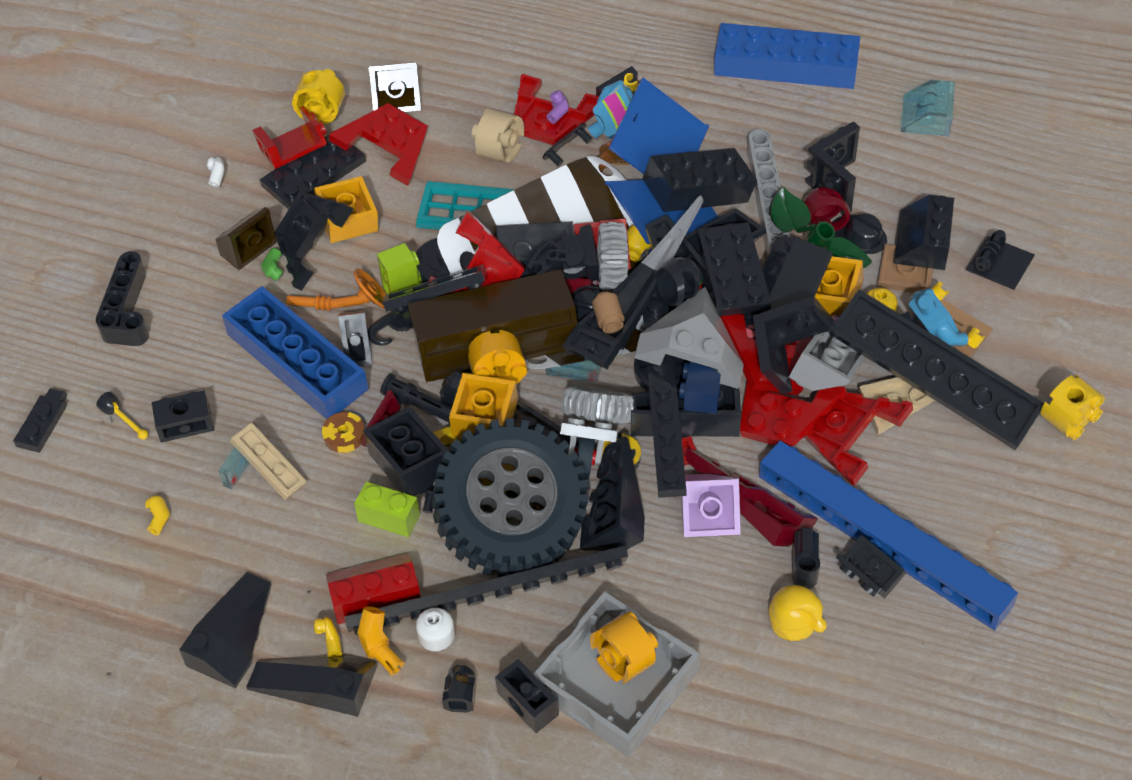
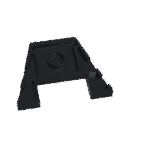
M299 192L275 230L281 254L286 256L288 262L286 265L287 271L292 274L294 279L291 281L294 288L302 291L314 273L303 261V257L312 248L315 238L325 227L327 219L334 225L342 228L354 210L353 207L316 195Z

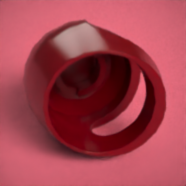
M817 187L805 197L804 203L811 214L809 222L811 225L813 223L817 225L819 222L825 221L830 223L835 231L847 225L850 219V209L836 190L828 187ZM843 209V217L838 222L832 223L830 220Z

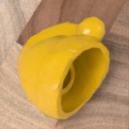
M789 585L782 587L774 594L769 606V621L774 633L778 637L787 641H800L808 638L814 631L823 633L827 628V622L822 618L823 605L810 589L799 585Z

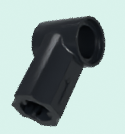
M802 528L794 532L792 580L795 585L811 589L817 584L821 564L819 559V533L811 528Z

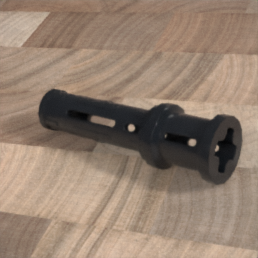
M393 373L386 376L380 389L382 395L385 396L388 390H391L400 404H411L450 424L449 416L452 406L417 390V387L412 382L405 383L397 379V376Z

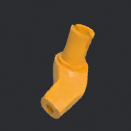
M364 607L357 632L360 644L368 658H376L388 671L389 675L393 676L401 670L398 666L404 667L405 662L389 647V639L383 632L385 612L375 607Z

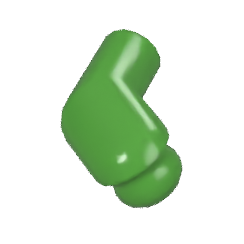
M276 248L270 249L261 264L264 275L274 281H277L283 273L282 269L278 268L276 264L282 255Z

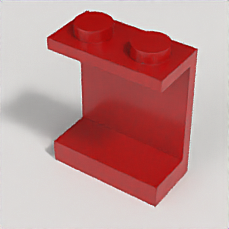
M304 106L299 109L305 124L271 140L261 126L252 130L261 152L275 169L327 144L324 138L327 132L321 121L318 122L313 112L309 113Z

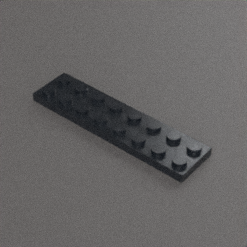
M858 289L835 323V329L830 330L829 335L1014 450L1018 448L1044 405L1037 398Z

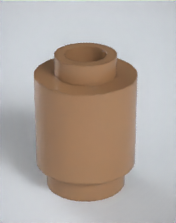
M610 292L599 293L592 301L598 326L605 333L617 332L624 325V315L618 296Z

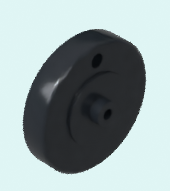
M437 238L425 242L418 248L416 255L419 265L416 267L420 273L421 283L427 282L430 276L440 278L450 275L449 269L441 255ZM466 251L461 254L459 262L463 270L468 266L473 253Z

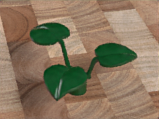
M782 187L775 195L771 205V218L779 230L785 233L791 232L794 229L797 233L810 231L807 236L808 242L822 248L825 246V249L833 253V257L862 260L863 269L872 263L867 254L849 240L841 237L834 238L835 229L830 223L822 221L817 225L813 223L811 226L806 227L811 219L808 207L785 187Z

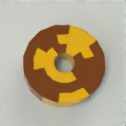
M339 412L326 419L322 426V437L325 445L330 450L338 453H348L361 446L365 426L362 419L356 414Z

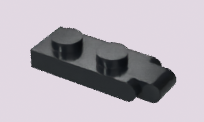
M50 388L45 396H39L13 440L16 447L38 453L41 452L66 409L67 402L65 400L67 393L65 391Z

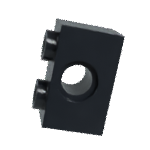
M205 390L151 402L155 428L161 443L214 431L210 405Z
M519 659L495 676L497 693L535 733H538L559 716L557 698Z

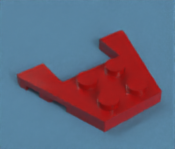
M526 74L521 75L514 115L521 117L523 120L524 137L554 145L595 115L593 108L597 105L599 97L585 93L576 109L569 107L568 111L555 124H552L547 119V114L553 109L552 102L535 97L542 86L541 79Z
M387 103L331 132L329 141L348 151L360 137L367 139L400 158L390 169V176L408 186L411 182L428 126Z
M467 210L456 229V234L479 245L466 269L484 265L487 273L486 280L479 287L519 279L524 272V266ZM430 276V278H429L428 281H431V280H434V279H437V278H435V277H433V276ZM465 287L439 296L466 291L470 289Z
M744 315L720 316L744 364L743 373L750 388L780 393L761 373L757 341L747 338ZM812 337L790 343L791 345H785L790 374L802 352L812 340ZM791 379L793 392L786 394L799 395L804 387Z
M747 382L740 434L742 437L774 446L782 441L786 445L794 447L814 428L813 424L821 416H826L832 410L831 406L838 400L842 401L846 397V387L837 386L818 390L813 402L810 403L768 391L754 390L750 388Z
M847 392L846 397L842 401L838 400L831 406L832 410L826 416H821L813 424L814 428L804 438L851 485L855 486L867 471L868 464L866 461L848 453L849 449L875 416L900 427L913 411V403L909 401H902V404L890 402L889 398L879 397L877 400L863 398L862 394Z

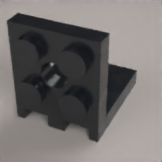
M854 121L840 127L833 134L820 139L816 144L808 148V152L813 155V158L807 161L806 169L811 172V175L805 178V182L812 189L828 187L836 190L842 196L843 201L849 206L850 213L852 212L856 177L845 167L856 161L860 126ZM841 209V211H840V213H841L842 215H844V210H843V209Z
M814 296L802 297L796 302L776 306L772 310L753 316L761 373L782 395L793 392L791 378H789L790 372L785 345L835 329L834 319Z

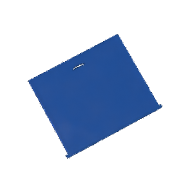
M642 77L610 143L609 149L644 174L651 156L698 152L709 125L704 124Z
M643 180L605 181V185L609 186L647 244H650L645 229L647 224L666 214L676 224L687 211L663 212ZM712 207L700 208L686 235L719 218Z

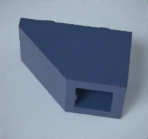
M691 361L684 363L683 379L687 380L686 382H681L679 398L684 399V410L717 414L721 375L712 367Z

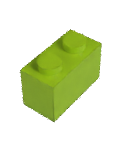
M405 243L377 254L382 287L386 294L418 285L421 282L420 273L416 267L419 265L418 257L415 251L410 252Z
M365 482L354 503L358 522L408 538L420 517L417 497L369 482Z

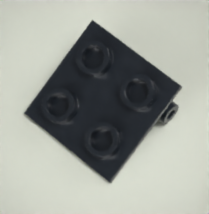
M997 230L992 233L991 237L987 236L967 271L1015 290L1035 254L1006 243V233L1003 230Z

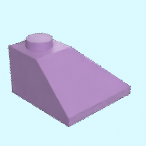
M712 474L685 475L687 496H681L684 537L740 535L739 479Z

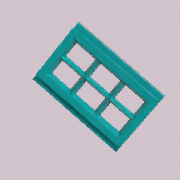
M427 181L416 219V228L440 230L444 224L456 219L453 218L454 211L466 212L468 210L471 212L481 207L483 200H495L514 189ZM433 195L452 196L451 204L431 202ZM458 197L478 199L476 206L459 205L456 202ZM430 208L449 210L447 217L428 216Z

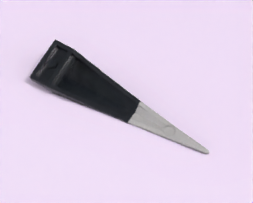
M699 196L650 254L611 292L618 296L624 315L623 328L614 333L603 332V329L598 326L593 309L576 324L566 339L563 348L567 352L608 370L619 351L624 350L657 289L656 273L658 269L673 259L703 203L702 196Z

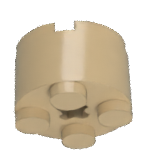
M487 108L479 124H475L472 129V137L475 138L476 155L501 162H512L518 155L521 144H518L519 136L524 137L522 118Z

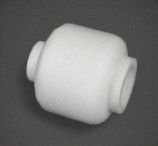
M430 608L419 615L416 620V633L419 643L430 651H441L452 644L455 638L454 622L446 610Z

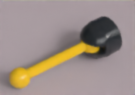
M111 391L102 394L97 400L96 407L107 415L116 413L138 433L139 439L145 440L148 437L147 430L140 429L119 410L121 405L118 397Z

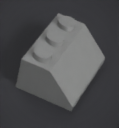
M830 331L813 337L802 352L789 378L796 381L798 385L812 391L848 385L864 361L865 356L829 335Z

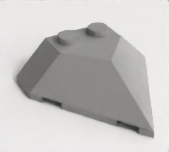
M706 287L701 289L696 296L683 302L640 334L634 358L660 366L665 354L715 368L721 375L720 384L739 388L744 364L721 318L718 316Z

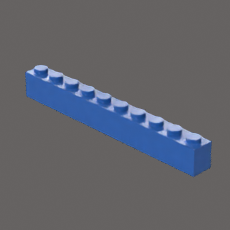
M780 441L760 462L759 478L854 540H857L861 535L864 536L907 572L906 574L995 631L1013 609L1018 592L1011 585L996 579L983 567L971 563L958 551L949 549L940 543L936 537L927 535L915 527L911 521L902 519L893 513L886 505L879 504L869 498L864 491L855 489L847 484L840 476L833 475L822 468L817 461L810 460L800 454L795 447L788 446Z

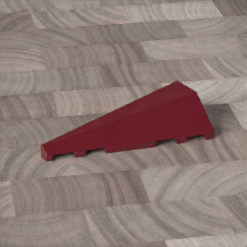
M688 448L685 454L686 460L699 474H712L739 479L740 514L773 546L790 547L794 543V532L802 528H812L816 524L818 518L815 516L802 515L795 510L796 506L792 503H784L772 495V492L736 472L728 474L719 468L720 463L714 460L710 462L698 454L696 450Z

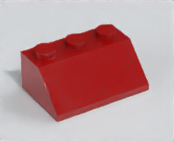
M409 553L326 574L338 624L346 623L344 618L346 616L362 613L364 607L381 608L421 598L417 577Z

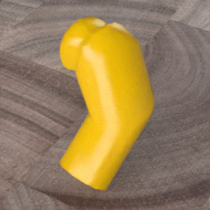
M153 495L145 502L146 509L150 508L149 511L154 516L147 530L153 535H160L170 517V511L162 497Z
M325 616L323 619L316 618L314 620V632L316 634L324 633L328 657H341L340 636L332 619Z

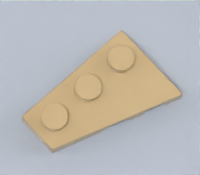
M898 377L859 387V394H862L863 398L877 400L879 397L889 398L890 402L902 404V401L913 403V411L909 416L935 401ZM877 416L871 421L877 436L895 425Z

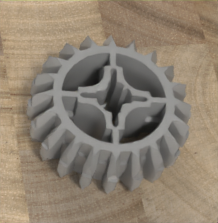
M608 222L601 223L599 226L597 243L598 283L603 291L612 292L627 278L628 243L626 227L623 223Z
M570 386L566 388L561 403L563 404L562 411L566 415L605 423H628L631 421V410L634 409V400L630 394L583 386Z

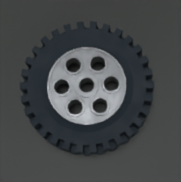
M498 419L491 420L487 430L484 424L481 423L475 426L473 435L469 430L464 432L461 442L456 439L451 444L450 452L446 450L443 455L434 483L432 498L433 519L435 524H439L437 532L440 538L446 537L445 546L449 551L453 548L456 549L455 557L459 561H462L465 557L468 558V567L473 570L476 569L478 564L484 566L482 574L490 576L492 569L499 570L498 578L507 576V572L515 574L539 568L540 566L550 565L554 559L558 562L563 557L565 550L568 551L573 545L587 511L589 495H586L588 481L582 480L585 474L583 465L576 467L579 457L575 452L570 455L567 454L570 445L565 440L559 445L556 444L558 434L551 431L548 437L543 435L545 426L537 424L535 431L528 429L530 421L522 420L520 427H514V419H506L504 427L499 426ZM512 464L516 470L506 471L502 468V465ZM537 476L541 483L533 484L527 477ZM488 478L491 480L492 485L483 486L478 480ZM513 490L517 493L518 497L514 499L508 498L504 492ZM537 502L540 503L544 509L541 511H535L530 507L529 504ZM482 505H490L495 511L485 513L480 507ZM515 517L520 521V524L512 526L507 523L506 519Z

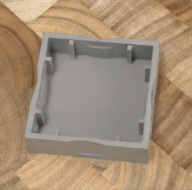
M604 591L579 620L573 633L553 650L533 675L557 698L560 711L627 757H630L699 672L700 653L667 631L649 624L636 611ZM630 611L635 614L639 624L646 633L650 632L655 636L658 647L655 648L656 661L654 665L626 684H622L623 680L615 682L602 670L596 660L600 656L597 648L592 650L590 636L594 631L611 620Z

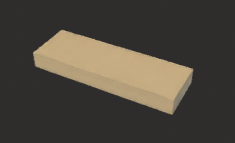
M252 422L231 437L230 442L285 501L307 483L306 479Z

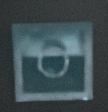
M929 80L904 94L901 132L949 136L953 119L955 82Z

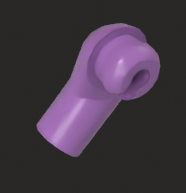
M556 90L550 95L553 109L547 114V119L552 124H555L569 108L567 99L560 90Z

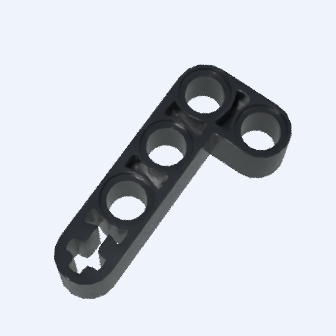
M128 251L119 257L95 321L102 340L109 344L140 346L149 339V333L143 316L140 313L133 312L146 278L141 257L137 252Z

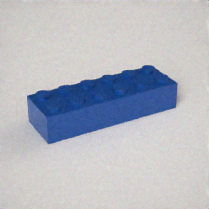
M721 23L715 52L714 75L854 89L860 36Z
M263 286L222 315L227 335L324 418L328 419L333 414L341 412L369 390L365 370Z

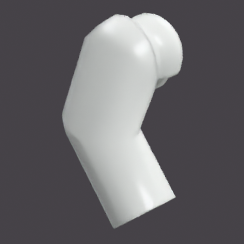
M211 157L207 161V167L211 170L208 184L213 187H220L224 175V161L220 157Z

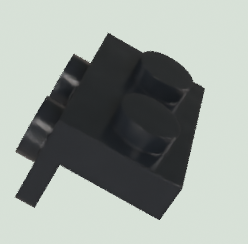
M862 535L844 556L839 553L836 557L842 563L839 569L851 579L856 575L864 581L860 586L872 597L878 593L885 599L907 573Z

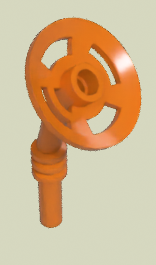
M357 268L354 270V277L360 289L357 292L358 295L333 299L332 296L326 297L324 295L322 298L321 295L316 297L288 295L286 303L292 306L315 307L316 310L321 308L322 311H331V309L368 304L371 301L378 307L385 309L382 302L386 293L368 273Z

